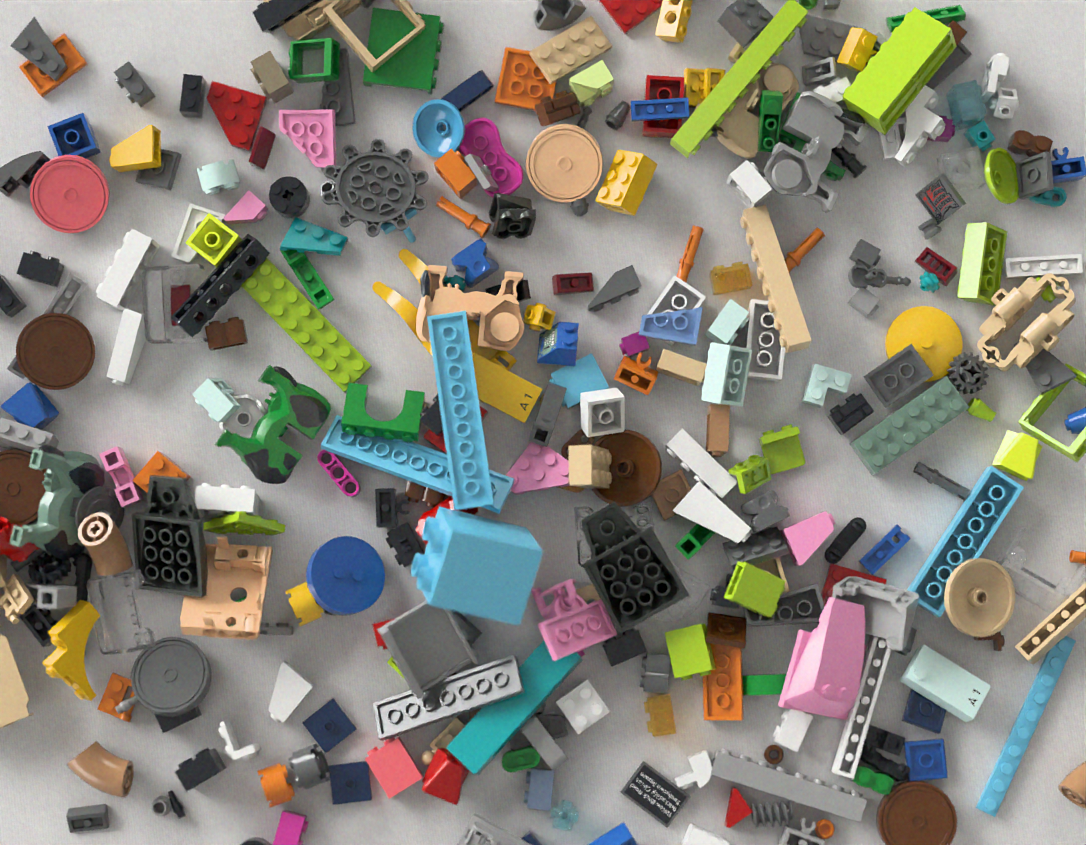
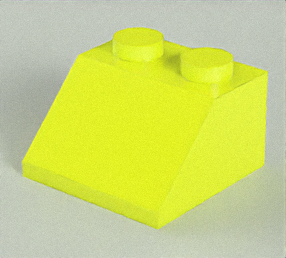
M208 213L185 243L217 268L242 239L238 234Z

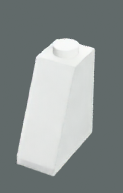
M286 661L280 665L268 710L272 713L270 717L278 723L280 721L286 722L315 687L311 681Z

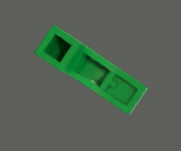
M696 524L677 542L675 547L689 560L716 532Z
M787 673L744 675L743 695L782 694Z

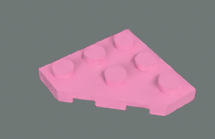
M279 110L280 130L311 160L315 167L337 166L335 110Z
M531 442L506 474V476L514 478L511 491L516 495H520L525 492H537L558 486H569V461L550 447Z

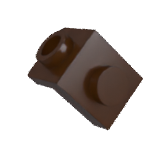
M1000 631L987 637L974 636V640L977 641L993 640L994 651H1002V647H1004V636L1001 635Z

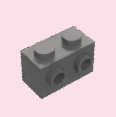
M129 61L114 72L118 77L115 81L121 89L124 87L127 89L128 93L126 95L132 103L137 102L142 107L156 97Z

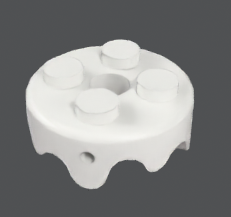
M234 395L232 397L241 406L226 422H220V430L223 432L227 429L231 433H237L242 437L250 438L258 420L267 411L264 405L251 395ZM241 414L249 416V421L246 424H240L239 416Z

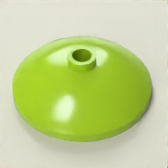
M992 149L985 160L984 176L986 184L997 200L1004 204L1014 203L1019 197L1016 163L1005 149Z

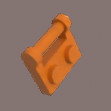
M112 673L98 710L130 722L135 704L129 710L119 714L115 707L124 700L129 686L132 687L131 679ZM132 690V693H131V695H130V698L133 697V696H135L133 690Z

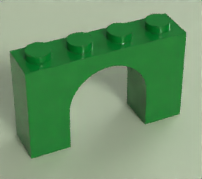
M348 383L341 421L342 432L349 435L362 434L367 437H384L388 440L401 439L405 442L419 441L421 429L420 413L424 410L425 392L406 390L401 413L390 421H377L366 412L368 385Z

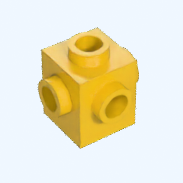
M541 303L527 305L523 322L529 325V329L540 332V329L551 330L556 312L546 308L547 306Z

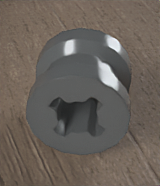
M935 217L918 227L920 231H923L926 240L942 231V228L937 226Z

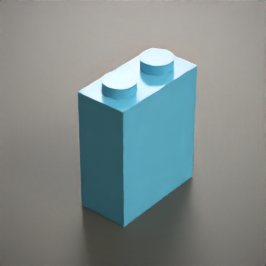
M592 353L577 360L576 366H565L551 373L552 379L549 380L550 383L567 388L562 402V407L566 406L567 409L580 404V393L609 389V385Z

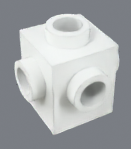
M999 87L998 92L990 100V109H992L993 116L1000 119H1012L1014 112H1017L1019 107L1016 89Z

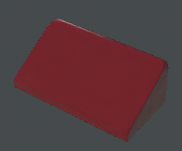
M262 126L259 127L249 163L253 167L265 169L276 135Z

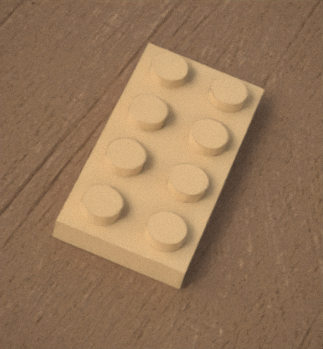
M590 16L531 50L529 55L551 85L612 48V45L593 17Z

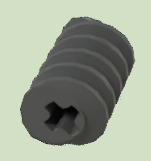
M781 801L779 807L776 802H773L771 807L768 802H765L764 808L761 803H757L756 809L753 803H751L752 821L756 828L759 827L760 822H762L764 827L767 826V822H770L771 826L774 827L775 821L778 822L779 826H782L783 820L789 826L790 821L793 819L791 801H788L787 806L784 801Z

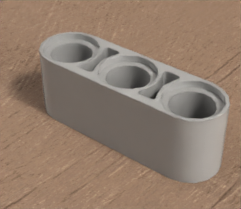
M533 714L521 728V731L554 771L568 760V757Z

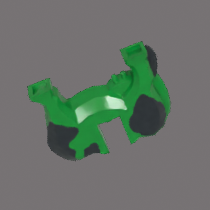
M268 365L258 379L260 383L270 385L276 391L275 393H269L270 400L265 399V402L268 404V412L258 420L250 438L242 437L225 429L215 443V446L218 448H231L261 482L281 484L287 481L294 467L303 456L278 439L287 431L288 427H286V424L312 440L326 422L331 407L324 396L316 390L296 382L286 369Z

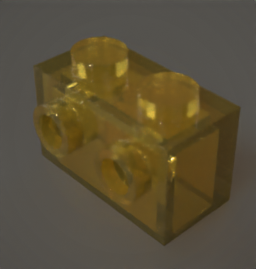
M735 262L731 264V267L724 268V265L713 267V270L709 272L713 296L751 289L752 281L748 263Z

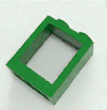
M333 38L290 42L289 79L297 83L339 80L340 43ZM324 49V73L303 75V51Z

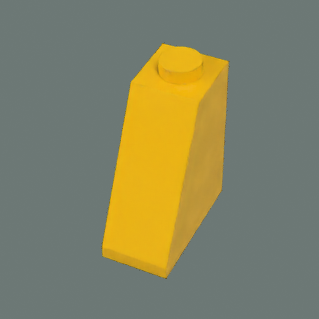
M148 125L111 148V155L109 157L111 167L118 172L161 167V130L153 125Z

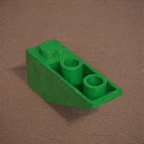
M761 90L758 121L759 152H772L773 147L778 144L783 95L780 91Z

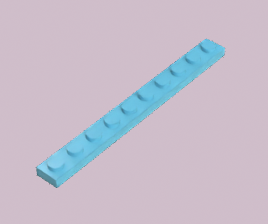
M1065 636L1047 652L976 805L977 809L991 816H996L1072 651L1075 640Z

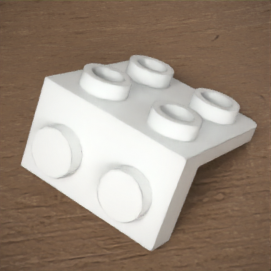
M230 720L220 723L219 732L222 739H226L228 745L226 746V752L229 757H232L233 760L242 757L244 761L257 756L256 751L261 750L259 742L240 749Z

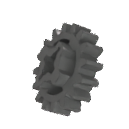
M964 352L953 358L954 361L949 362L952 368L947 369V372L951 373V376L948 378L953 380L952 384L957 386V391L963 390V394H973L982 390V386L987 384L984 379L989 377L984 372L988 370V367H983L985 361H979V355L973 357L972 352L968 354Z

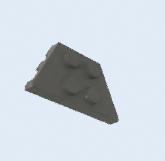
M807 15V22L801 29L799 28L803 53L822 59L835 57V62H837L851 28L859 27Z

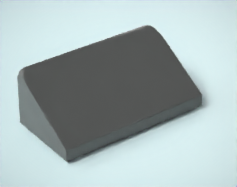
M106 804L68 809L66 819L70 833L109 828Z

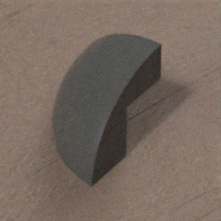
M537 0L538 8L534 11V20L538 30H557L577 20L584 13L586 7L580 0Z

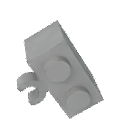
M802 818L800 821L801 831L786 825L784 826L779 845H824L825 841L810 834L815 829L816 822L812 821L810 827H805L806 819Z

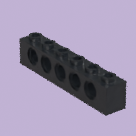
M247 234L170 318L193 338L201 331L207 321L214 317L219 308L227 303L231 295L240 289L242 283L252 276L254 270L265 262L270 252L256 238Z

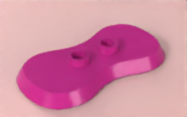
M478 118L466 124L464 138L459 150L465 157L468 154L480 157L482 162L491 171V176L499 187L495 192L485 190L484 188L483 190L492 198L494 193L507 195L514 193L522 184L523 171L520 164L504 150L497 126L487 118Z

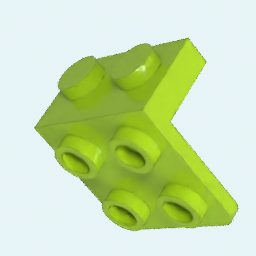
M786 425L781 427L782 431L774 433V430L763 432V436L759 438L763 456L768 458L771 474L805 465V457L798 438V434H800L798 426Z

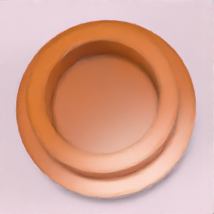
M827 819L819 820L815 827L816 835L822 839L832 837L835 830L833 823Z

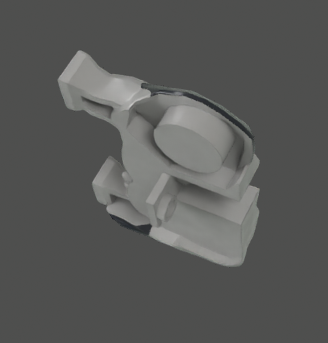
M802 92L791 108L782 129L808 143L804 145L801 153L781 142L776 144L763 170L767 182L781 195L805 196L808 199L818 201L823 212L828 213L832 211L839 194L832 192L819 179L830 162L831 150L835 147H842L840 141H845L843 135L848 137L854 145L861 144L869 127L865 126V120L859 113L843 109L832 100L816 92Z

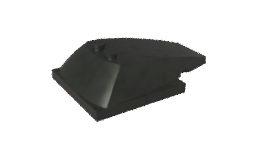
M152 475L149 479L147 492L148 508L145 509L144 513L135 512L132 514L137 589L204 597L207 595V549L202 520H200L191 489L186 478Z
M616 502L581 520L585 538L591 550V560L582 564L620 633L689 596L651 526L642 531Z

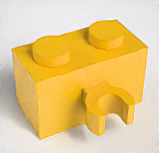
M852 27L836 63L853 71H863L865 65L870 60V56L878 53L876 50H872L878 36L865 29Z

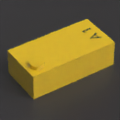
M472 352L478 399L525 423L542 389Z

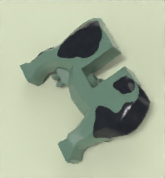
M42 445L38 447V450L33 449L29 467L38 470L47 468L44 474L45 479L42 481L46 492L40 501L38 522L36 525H24L22 527L14 525L9 544L22 547L25 543L30 542L35 544L36 547L50 552L58 559L65 560L79 555L85 549V546L78 537L75 516L69 515L73 507L74 497L82 498L89 490L103 486L105 483L104 471L97 459L92 455L83 452L60 451L51 445Z

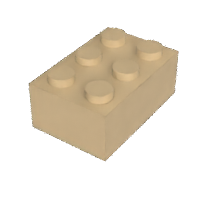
M593 445L569 446V485L585 489L609 488V484L612 481V475L609 472V464H611L612 457L609 450Z

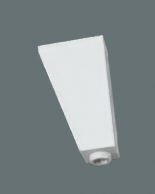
M125 308L106 376L112 379L111 383L123 386V383L130 385L152 320L143 314Z
M700 482L673 509L676 514L736 543L740 541L744 543L751 535L749 533L751 528Z

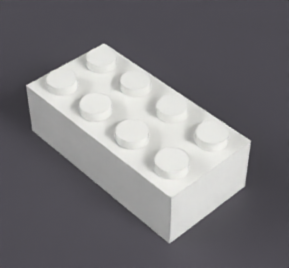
M131 229L124 236L122 248L117 250L113 265L109 266L105 273L106 279L103 283H100L96 290V297L122 312L130 304L160 246L152 238L134 229Z
M751 299L748 308L747 318L749 320L747 321L744 348L752 349L747 378L780 382L782 380L785 348L781 347L780 333L774 326V314L769 311V301Z

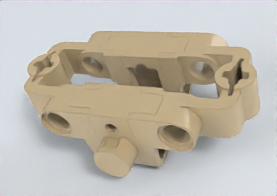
M1048 273L1038 282L1033 277H1029L1018 289L1014 287L1009 293L1003 288L998 290L991 299L996 305L992 309V315L979 328V331L984 336L978 341L977 346L986 365L997 367L1003 372L1008 371L1014 364L1021 369L1024 368L1043 348L1046 351L1052 350L1060 340L1057 335L1075 316L1069 309L1075 304L1076 298L1070 289L1067 279L1063 277L1057 278L1055 275ZM1050 285L1055 297L1059 299L1065 298V300L1054 307L1048 314L1042 313L1020 335L1019 343L1003 361L999 350L993 346L988 347V345L997 340L1005 331L1007 332L1034 305V302L1042 295L1045 288ZM1057 285L1060 287L1064 286L1065 291L1062 289L1058 290ZM988 354L995 355L997 361L992 358L989 359Z

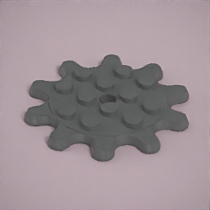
M381 139L373 140L370 150L366 153H360L354 146L347 145L343 148L346 163L340 167L328 165L324 168V175L335 182V187L323 193L322 201L326 205L337 204L343 208L342 214L338 217V223L342 227L346 228L353 222L361 221L365 223L366 233L370 237H376L380 233L381 225L384 223H391L398 230L403 231L409 226L405 212L409 209L421 211L427 207V200L419 196L415 189L417 186L425 184L429 176L423 170L412 171L408 168V162L412 159V152L409 149L404 148L397 154L390 155L385 151V143ZM377 185L381 190L373 193L370 188Z

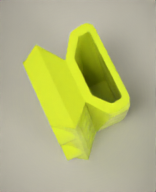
M1008 430L992 465L1021 480L1033 479L1036 460L1043 446L1039 444V440L1025 433L1018 434Z

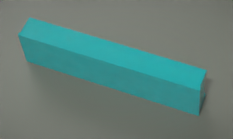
M543 640L519 667L525 693L484 706L446 748L474 775H479L583 659L575 652L553 661L545 640Z

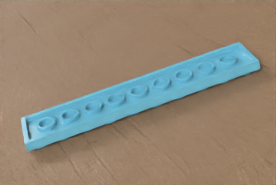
M466 311L427 316L455 510L494 505Z
M336 415L321 443V449L453 497L447 454L414 442H405L401 439L388 440L378 436L367 437L362 434H346L342 432V416ZM489 470L494 505L481 507L500 514L514 484V478Z

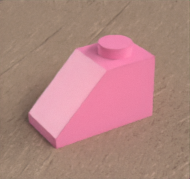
M248 191L223 219L228 224L256 223L267 215L266 211L268 208L253 193Z

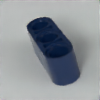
M480 70L447 93L441 100L452 103L461 112L489 92L494 85L484 71Z

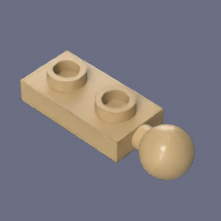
M458 717L429 744L433 749L427 750L422 754L421 760L423 764L430 766L437 749H447L446 747L464 729L466 725Z

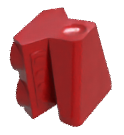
M438 748L434 753L429 768L425 772L422 780L424 783L422 790L427 794L457 805L460 800L462 785L470 770L448 749Z

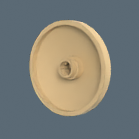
M975 558L960 564L950 575L945 587L944 603L947 615L959 631L970 636L987 637L1000 631L1009 621L1015 606V588L1009 573L999 563L989 559Z

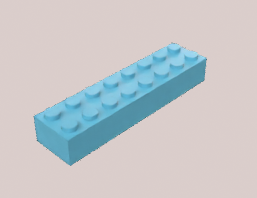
M986 467L907 589L919 595L918 606L935 617H941L945 611L944 593L950 575L963 562L980 557L1022 492L1023 486L994 467Z

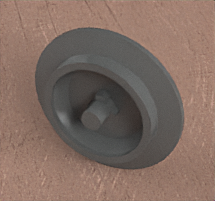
M106 486L95 487L81 498L75 515L78 530L85 518L97 512L107 514L114 521L118 529L120 528L124 518V508L121 507L114 489Z

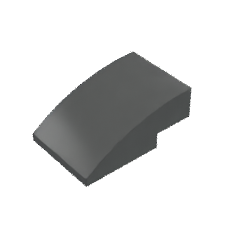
M37 151L20 156L0 168V192L9 197L20 185L27 189L31 185L37 171L51 159L42 151Z

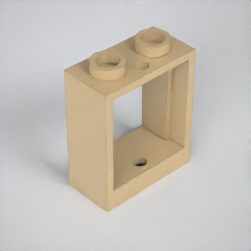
M663 349L656 371L699 386L701 382L704 383L707 364Z

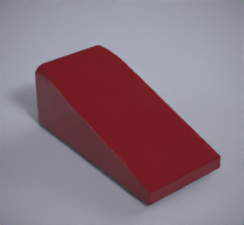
M592 272L556 274L552 276L554 295L594 291Z

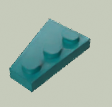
M295 217L280 245V250L287 251V249H292L303 253L305 251H314L317 254L341 256L348 237Z

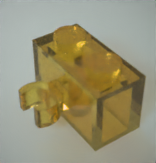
M670 694L646 697L647 702H643L645 714L649 713L650 721H646L648 733H652L653 737L676 734Z

